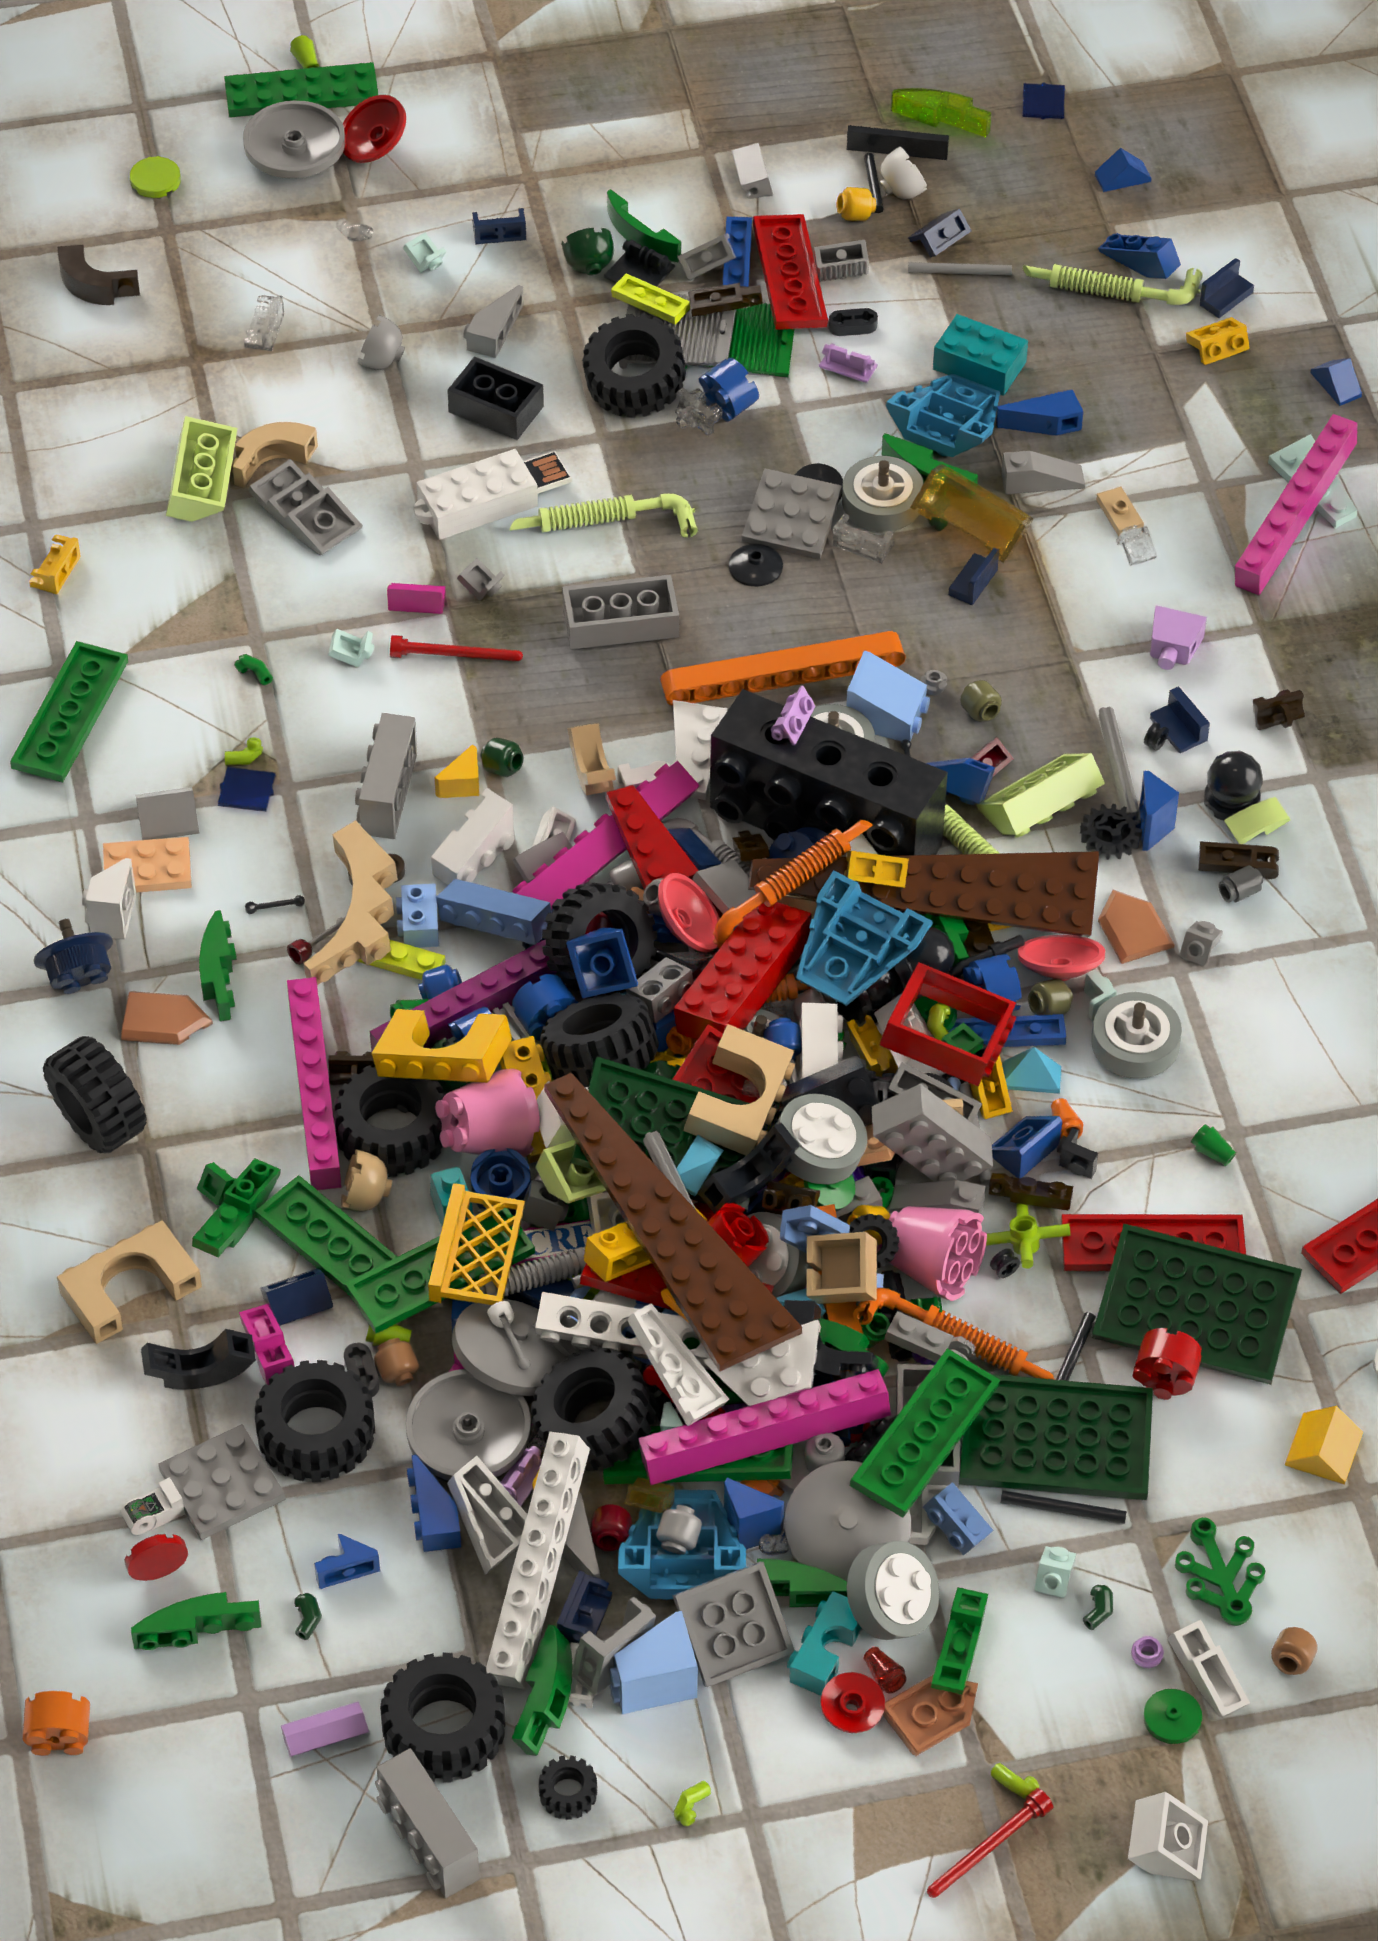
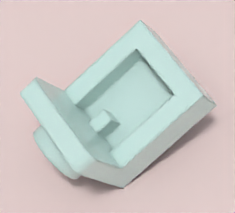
M426 232L409 241L403 247L420 273L427 269L433 271L443 263L442 259L447 252L444 247L438 250Z
M336 629L332 634L328 656L358 668L364 659H369L374 649V644L371 643L373 633L367 631L361 639Z
M1096 969L1086 973L1084 992L1092 999L1088 1014L1091 1021H1094L1100 1006L1116 996L1117 993L1110 980L1102 976Z
M1045 1546L1039 1563L1035 1591L1064 1598L1074 1567L1076 1553L1069 1552L1063 1547Z

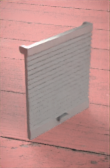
M676 295L689 301V295ZM628 304L627 314H634V316L640 317V314L649 315V318L652 320L656 317L663 321V325L668 324L674 329V334L678 335L681 341L685 365L716 366L721 361L728 359L736 310L692 317L690 307V310L675 325ZM631 355L621 359L619 367L625 369L627 368V363L656 364L657 361L646 355Z

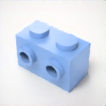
M436 883L401 885L402 897H396L397 914H402L403 920H397L398 937H404V944L418 948L439 947Z

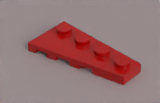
M634 785L606 792V801L644 890L653 880L664 878L671 873H679L693 880V876L699 870Z

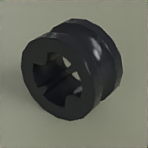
M1154 722L1145 735L1144 744L1147 746L1152 744L1154 750H1159L1167 739L1169 729L1167 727L1160 728V724Z
M1004 1249L992 1258L990 1267L996 1270L999 1278L1003 1279L1012 1275L1019 1268L1021 1261L1018 1257H1014V1252L1011 1249Z

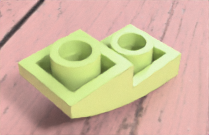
M1273 797L1251 805L1224 821L1237 842L1244 844L1262 832L1268 835L1289 822L1290 818L1277 798Z

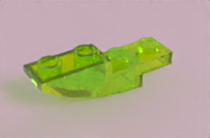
M923 88L894 89L892 92L891 111L933 127H937L941 121L985 138L990 133L991 112L974 107L973 98L948 91Z

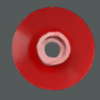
M847 1672L833 1677L825 1685L821 1694L820 1703L824 1717L832 1726L847 1733H861L870 1730L878 1724L885 1710V1697L882 1689L872 1678L861 1673ZM853 1704L857 1707V1710H849L846 1706Z

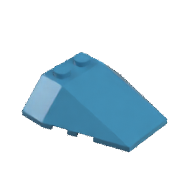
M950 374L931 381L928 387L922 388L923 386L918 385L914 387L913 392L907 394L905 391L897 392L886 402V408L904 439L937 451L941 456L954 457L983 443L992 434L1000 391L961 376Z
M833 870L818 893L817 907L814 918L810 923V933L807 944L804 946L796 979L847 1006L916 949L933 922L908 908L902 913L861 891L858 882Z
M652 1489L639 1511V1518L636 1524H632L629 1529L627 1540L625 1543L622 1542L619 1547L618 1574L650 1599H673L672 1595L746 1567V1548L743 1544H740L737 1538V1531L734 1526L730 1525L727 1519V1512L715 1490ZM677 1505H684L694 1509V1515L702 1523L696 1547L686 1551L685 1554H676L661 1547L662 1543L656 1536L663 1512L668 1509H676Z

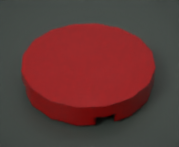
M157 1534L135 1544L131 1549L132 1554L130 1556L126 1555L124 1561L127 1572L133 1579L141 1581L155 1580L167 1576L180 1568L188 1557V1550L185 1541L180 1536L173 1534V1538H167L166 1534Z

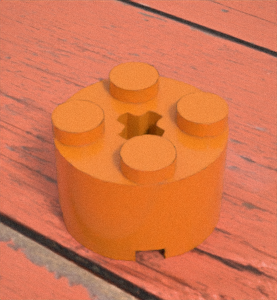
M65 1691L39 1692L35 1694V1700L32 1701L29 1697L26 1698L23 1742L32 1747L31 1752L39 1756L49 1755L51 1750H64V1753L69 1755L82 1754L83 1747L88 1743L89 1700L81 1696V1701L72 1699V1693Z

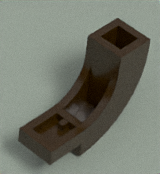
M84 245L57 247L62 281L65 287L76 297L93 304L114 305L115 297L140 296L137 270L99 271L89 266L85 261Z

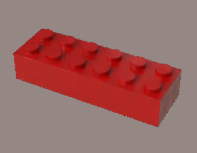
M776 902L771 907H767L762 903L748 913L675 1005L674 1014L677 1033L698 1040L708 1024L721 1033H724L727 1024L744 1030L803 953L810 933L809 927L812 914Z

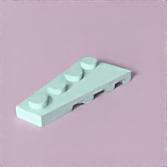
M1310 434L1269 456L1268 464L1289 483L1315 443L1314 438ZM1336 476L1315 508L1334 528L1356 518L1357 515L1355 505Z

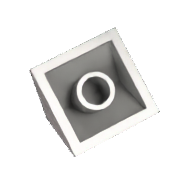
M192 787L136 795L142 840L199 834Z

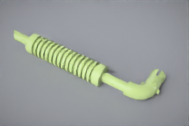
M1057 264L1053 265L1052 270L1023 266V271L1027 276L1050 280V287L1052 288L1060 286V289L1065 287V290L1070 288V291L1075 289V292L1080 290L1081 293L1085 291L1086 294H1089L1090 291L1092 295L1094 292L1097 296L1101 293V296L1106 294V297L1111 295V298L1116 296V299L1121 297V300L1126 298V301L1131 299V302L1140 303L1141 297L1167 301V304L1170 305L1187 304L1195 298L1197 293L1200 294L1199 285L1203 277L1199 269H1196L1195 275H1193L1194 268H1190L1186 272L1184 285L1180 286V289H1169V291L1144 287V280L1135 279L1133 281V278L1128 280V277L1123 279V276L1118 278V275L1113 277V274L1108 276V273L1103 275L1102 272L1098 274L1097 271L1093 274V271L1090 270L1088 273L1086 269L1082 272V269L1077 271V268L1072 270V267L1067 269V266L1062 268V265Z
M660 494L657 498L634 501L632 495H625L623 499L621 496L618 499L613 497L612 500L607 498V501L602 499V502L599 499L597 503L595 500H592L591 503L586 501V504L581 502V505L576 503L575 506L572 503L570 507L566 504L565 507L560 505V508L558 506H554V509L549 507V510L547 507L539 508L538 516L518 518L510 527L511 531L540 526L543 533L551 531V528L553 531H556V528L561 530V527L567 529V526L572 528V525L576 528L577 524L579 527H582L583 524L588 526V523L593 525V522L598 524L599 521L602 524L604 520L608 523L609 520L611 522H614L615 519L620 521V518L625 520V517L627 520L635 519L636 511L661 508L662 510L671 509L674 516L677 515L680 532L683 537H688L687 529H689L690 537L696 535L698 529L693 516L695 509L691 508L688 501L682 496L676 494Z
M945 805L943 836L950 840L963 854H1000L976 830L966 823L959 814L950 806Z

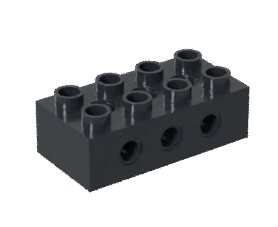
M742 689L712 732L710 750V808L714 809L717 815L727 822L740 823L743 821L764 830L775 841L782 833H789L804 827L818 828L827 834L835 829L843 833L860 820H866L872 823L873 826L863 832V836L878 855L885 856L936 855L943 844L948 773L944 770L811 716L796 745H792L789 738L776 740L772 737L771 728L776 723L778 717H782L781 712L784 705Z

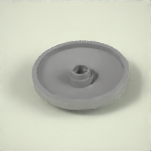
M284 101L265 107L248 121L243 133L244 151L248 160L264 173L281 178H304L321 173L337 162L344 151L345 131L338 116L322 105L308 101Z
M503 1299V1301H508L513 1309L514 1319L510 1327L524 1357L530 1360V1366L525 1370L518 1366V1356L505 1329L496 1327L490 1321L487 1311L492 1305L474 1303L464 1309L459 1315L452 1333L454 1352L462 1366L472 1376L491 1388L513 1395L534 1396L537 1387L542 1386L541 1379L546 1373L550 1374L553 1371L552 1367L557 1362L561 1364L567 1360L550 1342L544 1341L540 1335H536V1330L532 1326L537 1321L539 1309L515 1300Z
M459 1369L437 1376L418 1391L407 1412L406 1434L412 1454L417 1455L427 1469L439 1478L449 1481L456 1472L475 1456H478L492 1474L498 1477L512 1468L522 1457L531 1435V1418L529 1407L523 1396L491 1388L472 1376L466 1369Z
M857 1461L832 1462L809 1473L794 1489L785 1513L786 1541L796 1562L819 1568L845 1581L848 1579L853 1561L862 1550L871 1545L886 1542H909L911 1534L910 1509L902 1518L849 1486L851 1478L862 1465V1462Z

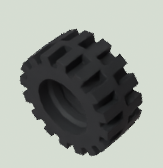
M564 1755L559 1756L558 1762L552 1759L549 1761V1767H543L542 1775L540 1774L539 1797L542 1806H546V1811L549 1814L554 1811L556 1818L560 1819L562 1815H566V1820H572V1815H576L577 1818L582 1817V1811L588 1813L591 1810V1804L594 1805L596 1802L597 1777L593 1767L590 1764L586 1766V1760L581 1758L578 1762L576 1761V1756L570 1755V1759L565 1760ZM564 1779L575 1780L582 1786L578 1793L571 1796L559 1794L555 1791L554 1787L559 1781Z

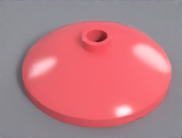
M671 873L664 877L658 888V904L667 928L677 939L694 950L711 952L716 949L717 944L713 942L715 939L713 931L720 918L709 897L699 885L685 875Z
M1047 935L1026 941L1024 946L1018 948V959L1026 968L1039 975L1067 981L1096 969L1105 959V948L1099 942L1086 937Z

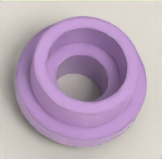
M1142 1637L1132 1646V1659L1141 1667H1155L1163 1659V1647L1153 1637ZM1147 1651L1150 1652L1152 1656H1146L1142 1653Z

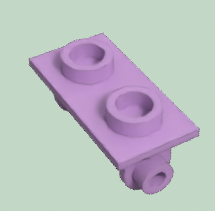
M833 343L830 345L825 344L822 352L825 356L819 364L820 368L865 383L869 381L878 366L875 360L871 359V356H865L853 351L849 355L847 354V349L835 346Z
M803 685L800 686L797 693L788 696L781 712L782 717H778L776 723L771 728L774 739L782 740L783 738H789L792 745H796L815 708L812 698L808 695Z
M535 1446L524 1450L522 1457L509 1469L500 1482L520 1506L523 1505L532 1492V1482L541 1465V1451Z

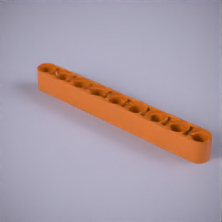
M887 631L675 668L664 672L661 675L660 681L667 703L673 706V700L698 703L738 696L742 689L755 693L854 675L864 651L871 652L895 667L902 665L905 662L906 656L899 635L896 632Z

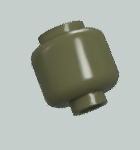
M979 680L969 683L964 688L960 702L961 706L974 720L982 722L992 720L998 715L1002 699L999 693L987 681Z
M1060 979L1036 983L1028 995L1029 1007L1036 1015H1065L1070 1010L1073 1000L1071 989Z

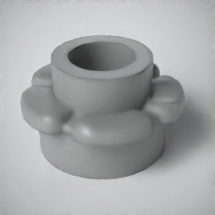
M929 670L920 679L921 682L927 685V694L939 695L947 686V676L938 670Z

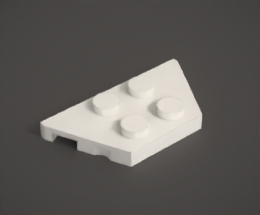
M818 1320L801 1325L802 1334L720 1372L711 1358L705 1359V1363L748 1406L812 1388L813 1368L816 1363V1348L821 1325Z

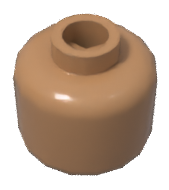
M394 1338L378 1346V1352L374 1356V1361L383 1381L386 1383H396L397 1386L410 1383L414 1379L413 1374L419 1369V1363L410 1343L400 1341V1338Z
M1288 1627L1282 1630L1271 1650V1658L1277 1668L1283 1673L1289 1675L1303 1674L1309 1669L1315 1658L1317 1642L1303 1628Z

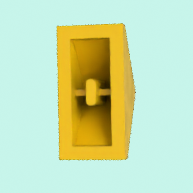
M471 745L434 777L435 795L437 797L479 796L477 747Z
M999 1055L989 1078L983 1076L979 1087L969 1083L973 1098L982 1103L979 1110L983 1119L1013 1112Z

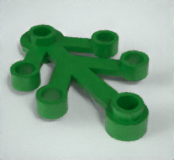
M1199 1518L1192 1523L1190 1537L1195 1544L1204 1547L1212 1569L1195 1562L1194 1556L1187 1551L1177 1554L1175 1568L1181 1573H1189L1198 1577L1189 1579L1186 1584L1185 1592L1190 1599H1199L1220 1609L1222 1618L1228 1624L1233 1626L1242 1625L1251 1617L1252 1605L1249 1599L1256 1586L1263 1582L1265 1568L1260 1563L1249 1564L1245 1574L1246 1580L1239 1592L1236 1593L1233 1582L1246 1558L1253 1554L1254 1541L1247 1536L1239 1537L1235 1543V1552L1226 1567L1215 1541L1216 1525L1209 1518ZM1199 1527H1205L1209 1530L1202 1531L1199 1529ZM1247 1545L1249 1549L1243 1550L1239 1546ZM1187 1560L1190 1564L1183 1565L1179 1561ZM1257 1571L1261 1575L1253 1576L1250 1572ZM1204 1581L1219 1587L1223 1596L1205 1589ZM1192 1586H1197V1587H1199L1201 1590L1195 1592V1591L1191 1590L1190 1588H1191ZM1236 1606L1241 1608V1610L1236 1611L1233 1610L1231 1607Z

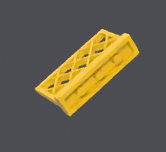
M453 1183L428 1284L429 1301L441 1303L442 1297L486 1305H494L503 1301L525 1208V1201L465 1191V1185ZM470 1202L483 1204L487 1210L474 1217L468 1208ZM504 1208L516 1209V1215L506 1221L497 1212ZM492 1215L499 1225L486 1232L479 1222ZM474 1226L481 1235L468 1242L462 1233ZM504 1230L510 1240L498 1246L491 1237ZM487 1241L493 1250L480 1257L473 1247ZM468 1251L475 1260L462 1267L456 1258ZM499 1256L504 1266L492 1272L485 1262ZM480 1266L487 1275L474 1282L468 1275V1272ZM461 1276L469 1285L462 1290L449 1288L450 1283ZM492 1281L498 1288L497 1296L483 1294L480 1287Z

